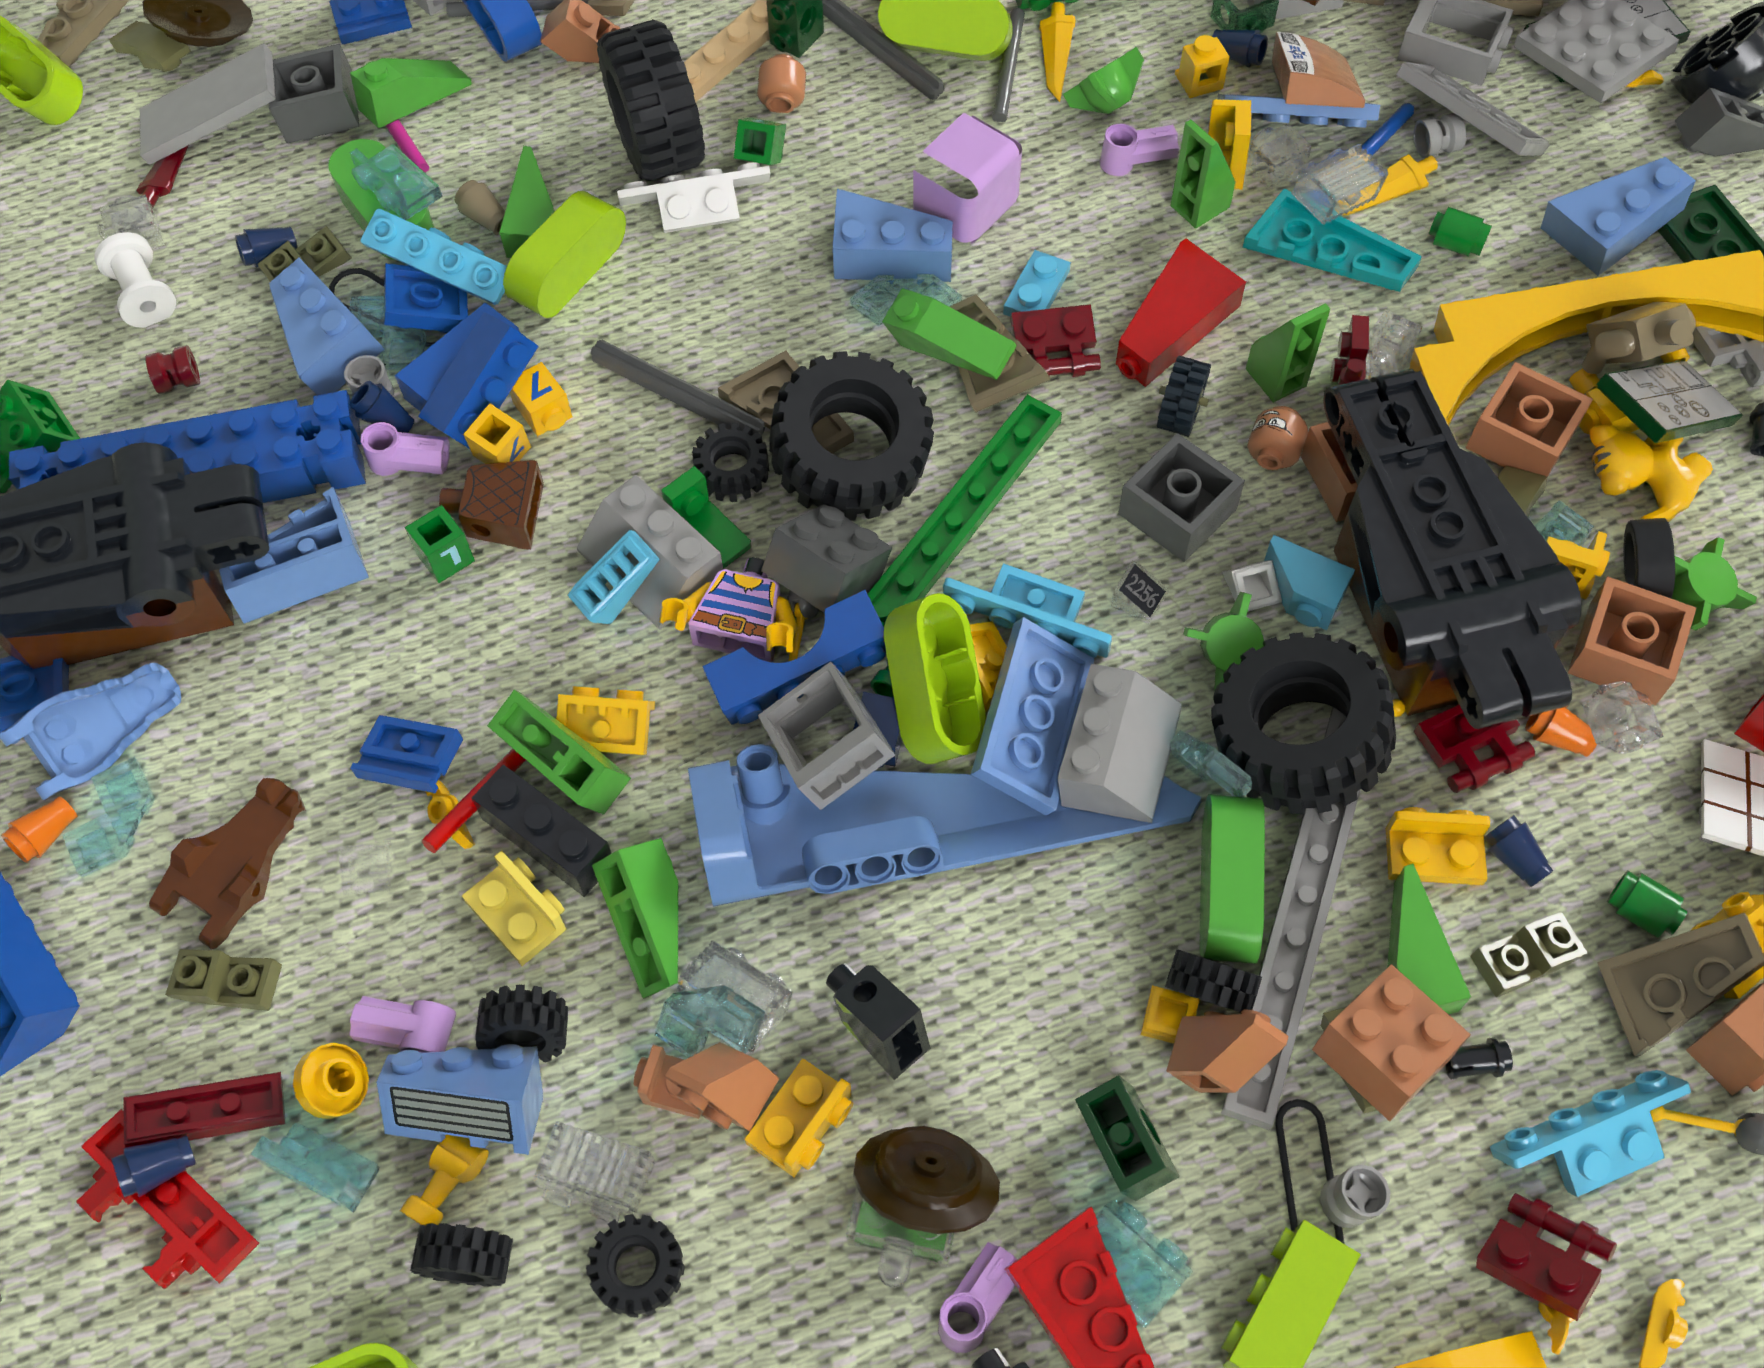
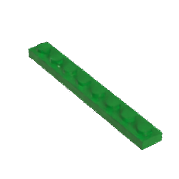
M1028 394L1025 396L868 593L883 627L888 615L895 608L927 595L1059 426L1062 412Z

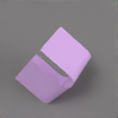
M963 113L922 152L968 178L976 186L978 196L972 199L960 198L913 170V210L953 221L952 237L960 242L975 243L1016 202L1019 196L1022 146L1015 139L973 115L971 117Z

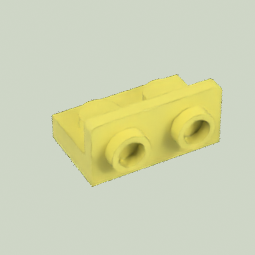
M501 850L494 856L499 866L465 892L462 898L518 963L523 966L567 930L560 916L565 909L550 890L546 889L540 893L531 883L536 877L519 857L511 861Z

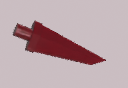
M188 146L154 164L136 190L138 194H142L138 200L141 208L149 211L153 210L159 197L171 192Z

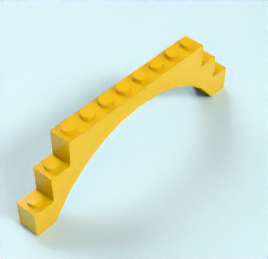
M1760 250L1733 253L1728 256L1693 260L1687 263L1652 267L1646 270L1622 274L1616 273L1605 277L1581 281L1575 280L1564 284L1534 287L1529 290L1494 294L1488 297L1441 304L1434 326V333L1438 344H1428L1423 347L1414 348L1409 369H1413L1415 372H1422L1449 426L1458 409L1478 387L1518 357L1556 340L1588 332L1586 324L1652 302L1685 303L1695 317V327L1703 326L1715 329V331L1739 334L1764 343V257Z

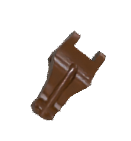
M263 778L256 787L255 796L228 823L204 836L182 839L171 852L170 866L150 899V909L161 916H167L177 904L179 897L183 898L211 917L200 932L199 941L210 949L219 947L228 938L231 930L246 911L264 899L273 854L285 839L286 834L294 828L295 817L301 811H306L298 791L289 788L279 779Z

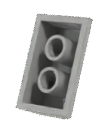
M635 475L602 500L577 546V551L594 566L629 530L635 531L660 560L629 601L661 630L671 622L659 623L663 600L667 598L683 600L705 583L712 582L718 571L723 570L720 552L644 481ZM629 552L626 557L636 566L639 561ZM620 567L616 569L622 578L626 576Z
M1091 664L1058 775L1061 806L1152 823L1182 704L1136 671Z

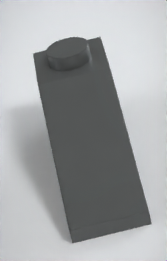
M1709 88L1675 120L1682 134L1680 136L1681 143L1685 148L1694 153L1699 151L1711 156H1721L1764 149V107L1713 88Z

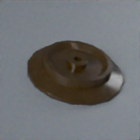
M143 0L142 2L144 17L154 27L162 30L168 37L191 46L213 47L224 45L234 38L247 33L253 24L251 9L242 0Z
M927 1126L891 1129L870 1138L856 1154L853 1178L861 1197L881 1216L907 1229L933 1234L965 1232L987 1221L999 1203L1000 1181L991 1163L961 1137L946 1130Z

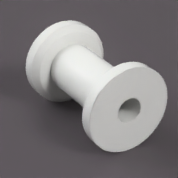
M130 232L117 233L104 239L96 248L94 259L99 271L106 277L117 280L123 291L117 301V309L123 321L134 327L145 328L169 318L176 308V298L171 288L163 282L153 280L148 270L153 260V251L148 241L141 235Z

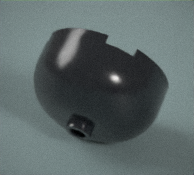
M1764 1L1731 16L1730 20L1733 23L1723 26L1710 37L1707 34L1703 36L1678 62L1672 71L1681 73V69H1683L1687 75H1677L1670 81L1688 102L1693 104L1709 88L1748 101H1752L1764 93Z

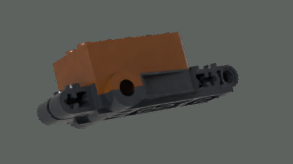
M1407 369L1372 377L1370 380L1363 379L1326 388L1323 397L1325 415L1358 485L1333 551L1339 563L1355 569L1349 587L1399 699L1405 705L1407 716L1459 703L1469 724L1475 729H1481L1519 719L1521 715L1528 717L1570 705L1572 699L1571 682L1555 649L1566 631L1574 628L1579 623L1581 617L1582 602L1576 580L1569 568L1559 562L1553 549L1485 460L1459 448L1422 372Z
M144 442L124 446L113 453L112 456L97 459L0 496V645L10 656L19 659L23 664L32 669L53 665V660L63 658L67 665L234 626L232 604L224 590L219 569L260 559L269 551L259 473L253 467L242 464L227 465L192 473L184 459L178 458L170 448L160 444Z

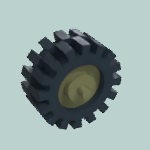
M1180 355L1177 357L1168 385L1166 387L1161 386L1159 389V394L1164 395L1158 415L1157 428L1187 437L1190 436L1200 405L1207 407L1209 399L1203 396L1211 364Z

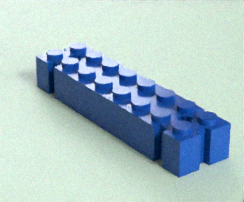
M347 390L313 396V404L300 407L297 399L60 442L58 451L48 453L44 446L9 452V480L17 490L97 459L112 456L113 453L124 446L144 442L160 444L170 448L178 458L184 459L192 473L233 464L253 467L259 473L263 503L315 494L317 484L329 482L335 490L366 484L364 459L358 447L361 444L359 418L355 416V410L350 407L351 399Z

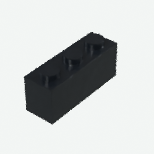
M504 764L471 798L483 821L583 897L598 883L592 865L612 854L608 842Z

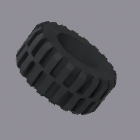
M649 20L603 34L597 42L599 66L616 127L635 173L638 174L640 179L653 181L698 167L705 158L703 129L692 85L689 82L684 61L681 59L680 51L677 44L674 43L670 30L662 22Z
M847 351L834 352L833 358L826 360L824 355L810 360L809 369L805 366H800L791 374L790 382L783 384L778 393L777 403L774 404L769 451L772 453L771 463L775 474L782 475L781 485L790 494L795 491L799 493L798 503L807 509L812 504L817 507L826 504L842 511L849 520L856 521L857 514L865 513L867 519L880 516L883 506L888 511H892L901 505L903 496L909 497L912 494L919 478L922 477L933 444L934 431L931 427L934 419L932 409L925 406L927 397L922 388L919 386L913 388L911 386L913 377L905 370H901L898 373L893 369V362L882 358L880 362L870 359V353L858 351V356L854 357L848 356ZM843 412L855 413L870 419L880 427L888 440L889 448L871 459L858 461L843 459L824 449L816 440L811 428L815 423L828 415Z
M1303 632L1289 634V639L1280 641L1277 640V637L1263 641L1264 647L1258 650L1252 647L1240 655L1241 663L1239 665L1232 663L1223 674L1224 683L1221 682L1216 686L1213 695L1215 705L1211 708V721L1221 762L1224 763L1226 773L1232 783L1240 784L1241 792L1250 798H1259L1261 796L1264 807L1278 811L1281 806H1286L1289 808L1290 814L1304 815L1306 808H1317L1318 813L1332 811L1331 805L1340 801L1343 806H1346L1358 800L1357 791L1360 789L1365 792L1370 791L1378 783V773L1386 772L1392 761L1391 751L1395 749L1396 729L1393 698L1389 690V681L1384 671L1376 668V661L1367 652L1360 651L1357 654L1356 645L1344 639H1340L1336 643L1331 641V635L1315 633L1314 638L1304 637ZM1301 702L1323 703L1336 708L1346 716L1343 724L1334 733L1322 740L1309 744L1294 745L1282 743L1262 732L1266 722L1276 712L1289 705Z

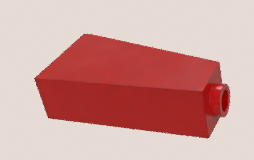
M1187 238L1182 240L1119 340L1115 364L1121 373L1129 379L1137 380L1144 387L1149 385L1170 367L1179 355L1183 356L1241 306L1246 281Z

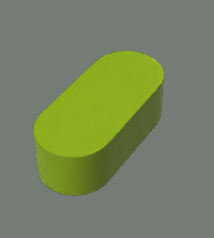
M881 0L878 9V20L882 31L899 47L908 50L988 61L1000 56L1012 39V21L999 0Z
M0 16V93L13 105L46 124L60 125L65 123L76 113L83 97L81 79L34 36Z
M578 191L572 194L511 257L503 279L506 296L545 318L556 316L619 249L626 229L624 212L586 191Z
M940 593L931 594L895 608L888 615L885 622L884 642L899 730L905 747L914 758L925 764H936L976 752L986 722V713L970 624L964 610L953 598Z

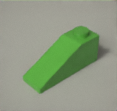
M381 58L350 72L358 110L378 128L472 85L470 77L451 61Z
M1189 120L1184 125L1170 206L1196 229L1230 208L1236 181L1218 142L1193 120Z
M523 146L499 232L507 258H511L518 248L554 213L551 199L531 146Z
M901 288L882 321L901 346L995 380L1000 376L1017 346L1014 341L942 302Z
M1326 303L1288 321L1268 335L1260 337L1251 345L1246 370L1273 403L1307 387L1330 313V308Z
M513 690L487 725L577 805L604 815L631 779L600 751L517 690Z
M662 838L619 849L592 865L643 999L678 983V879Z
M1414 864L1404 866L1394 882L1387 968L1392 964L1449 1015L1459 1012L1469 1001L1471 995Z

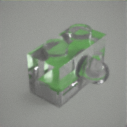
M856 1186L846 1232L848 1246L881 1253L878 1275L883 1284L888 1287L903 1285L908 1279L912 1259L949 1267L955 1233L933 1234L907 1229L881 1216L861 1197Z

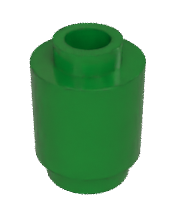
M1448 207L1445 214L1437 212L1429 235L1435 236L1433 245L1468 257L1470 253L1480 256L1492 225L1483 223L1484 218Z
M1628 870L1621 877L1607 900V903L1617 908L1616 914L1657 938L1664 931L1673 935L1688 912L1681 907L1684 897L1643 873L1637 876Z

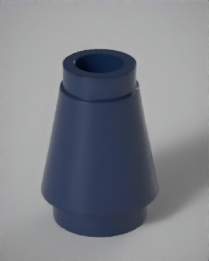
M1216 29L1212 35L1213 38L1218 37L1230 56V60L1248 68L1252 64L1261 65L1265 58L1268 37L1262 35L1260 30Z
M290 226L285 228L243 229V234L235 235L236 246L244 266L254 264L255 268L259 267L257 265L259 262L287 241L295 249L298 248L294 232Z
M366 381L357 389L350 401V407L355 410V416L370 424L385 422L394 426L397 432L408 433L414 424V418L409 415L381 383L375 385L371 381Z
M1515 815L1484 836V839L1491 846L1487 850L1522 880H1525L1530 887L1554 871L1548 864L1526 821L1521 824Z
M187 1135L178 1139L173 1138L123 1148L124 1154L112 1158L124 1198L138 1193V1196L141 1197L187 1170L186 1168L196 1165Z

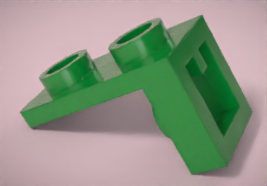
M695 466L661 490L663 500L720 552L723 569L751 549V540L709 500L705 476Z

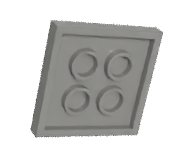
M1568 0L1518 34L1514 48L1601 104L1675 52L1679 39L1616 0Z

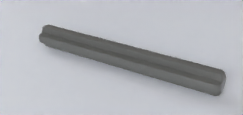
M822 0L823 15L926 97L935 100L944 92L945 87L939 77L840 0Z
M598 340L591 349L590 354L592 355L593 362L717 425L725 423V429H731L733 422L739 423L740 431H743L747 425L752 427L753 435L759 432L762 436L764 433L763 420L604 340Z

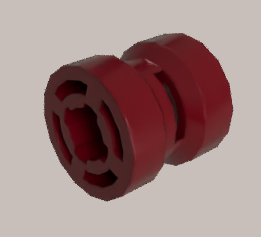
M188 345L174 348L170 354L164 355L156 352L145 356L150 380L158 394L170 392L177 385L191 387L201 383L195 357Z

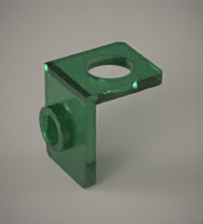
M1213 0L1210 17L1221 30H1260V33H1262L1265 29L1274 26L1279 0H1265L1241 11L1231 0ZM1221 6H1223L1228 13V24L1222 18Z

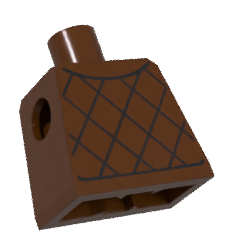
M537 460L472 465L467 470L463 489H441L439 506L442 505L449 514H459V520L465 535L469 538L531 550L544 486Z

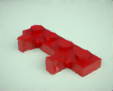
M122 1109L81 1146L100 1167L92 1176L97 1182L76 1203L93 1220L100 1222L102 1214L110 1206H117L122 1200L130 1205L135 1200L166 1231L162 1239L167 1244L161 1249L160 1258L152 1266H144L142 1268L163 1289L171 1285L185 1270L191 1275L200 1266L218 1283H221L260 1244L186 1171L179 1173L141 1197L138 1196V1193L124 1198L112 1163V1158L124 1154L123 1148H126L124 1145V1111Z

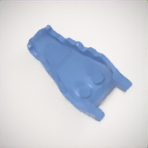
M156 662L149 663L120 678L101 681L86 688L65 691L33 707L9 728L2 731L0 739L6 747L10 744L18 743L22 737L25 739L51 777L50 780L43 781L40 786L35 788L42 800H46L59 792L85 783L112 766L125 749L141 737L151 723L180 704L181 691L169 670Z

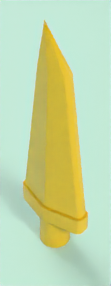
M1055 2L1051 5V17L1040 21L1039 30L1041 31L1047 89L1060 102L1076 18L1074 15H1065V5L1062 2Z
M1408 154L1327 208V210L1337 215H1349L1407 193L1422 190L1429 184L1425 175L1438 168L1437 160L1435 157L1429 156L1416 162Z

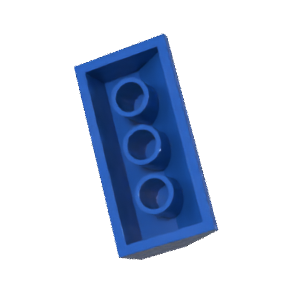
M0 872V1076H2L64 1035L80 1005L77 1002L74 990L68 987L58 970L53 955L46 950L37 935L33 921L30 917L26 916L15 898L12 886L5 881Z

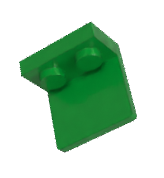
M8 379L0 389V493H6L13 484L9 480L10 451L44 446L48 452H56L60 448V442L80 439L49 392Z

